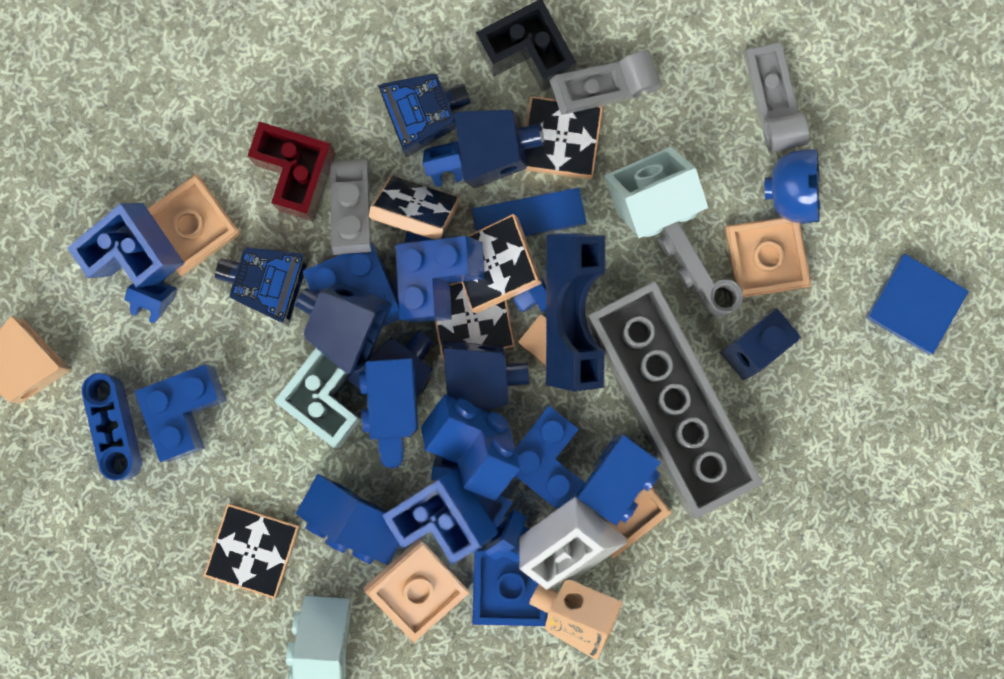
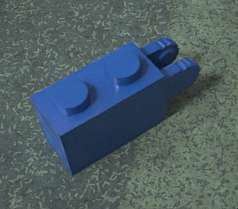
M398 359L365 362L366 371H360L359 373L361 394H367L368 409H362L363 432H370V439H378L379 454H381L379 458L381 459L380 463H383V466H386L387 469L399 468L405 457L403 455L405 452L404 437H412L419 429L414 360Z

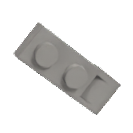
M782 42L747 49L744 52V59L768 151L772 153L808 145L809 130L804 114L798 112Z
M649 50L633 53L619 62L558 74L550 80L561 115L642 96L641 92L647 91L649 94L662 86Z
M368 158L331 161V247L334 255L371 252V224L369 218L371 182L368 179V174H370Z
M678 221L664 227L660 232L661 236L658 238V242L667 257L674 256L680 267L676 272L686 289L692 287L712 315L723 317L737 310L743 300L740 286L731 280H720L714 283ZM723 289L730 294L732 300L730 307L723 308L715 302L714 294L716 290Z

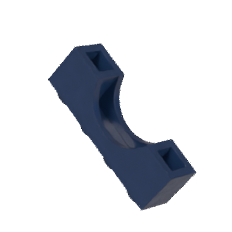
M583 233L546 234L547 386L573 392L604 388V349L595 342L588 329L585 307L591 285L597 278L605 274V235Z

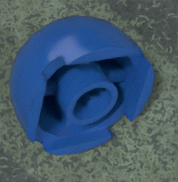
M817 149L798 150L784 155L774 165L772 177H765V199H773L775 211L783 219L790 222H820V177Z

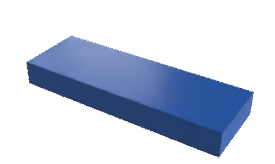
M579 188L472 208L476 232L512 214L518 217L525 237L584 226L587 223Z

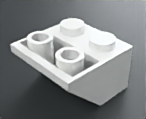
M574 497L519 537L520 570L545 589L563 585L565 580L574 581L627 544V538Z

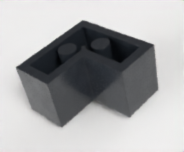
M537 0L476 32V45L493 77L526 61L543 92L551 88L550 80L555 75L575 71L576 61L543 0Z

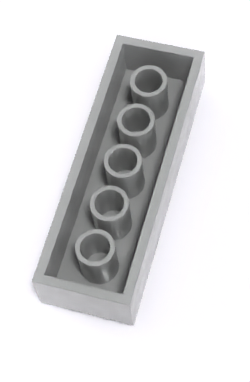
M656 281L588 315L586 318L587 324L598 345L604 349V356L689 517L697 519L763 484Z

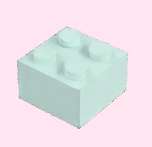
M672 147L604 175L617 214L638 238L657 235L664 227L677 221L685 222L697 216L698 212L708 208L696 168Z

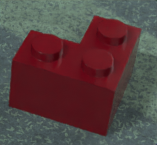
M259 121L247 157L255 166L280 174L271 201L272 205L280 212L314 221L330 172V164L336 154L333 147L328 142Z

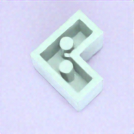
M315 348L274 401L333 448H340L362 420L357 414L333 397L350 375L340 369L317 348Z
M304 596L301 611H295L292 630L293 634H296L295 642H289L287 646L286 665L291 666L289 679H346V647L350 629L349 599Z

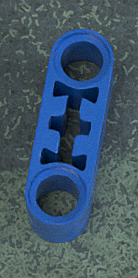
M102 373L92 374L83 382L81 393L99 470L109 480L132 479L140 472L142 459L124 384L116 376ZM107 381L111 392L106 400L101 401L97 395V389L102 382ZM115 407V410H107V413L101 412V408ZM112 421H117L118 428L113 429L112 433H107L106 426L111 425ZM117 442H123L124 445L109 447V444H117ZM120 453L124 454L128 460L127 469L123 473L117 472L114 467V460Z

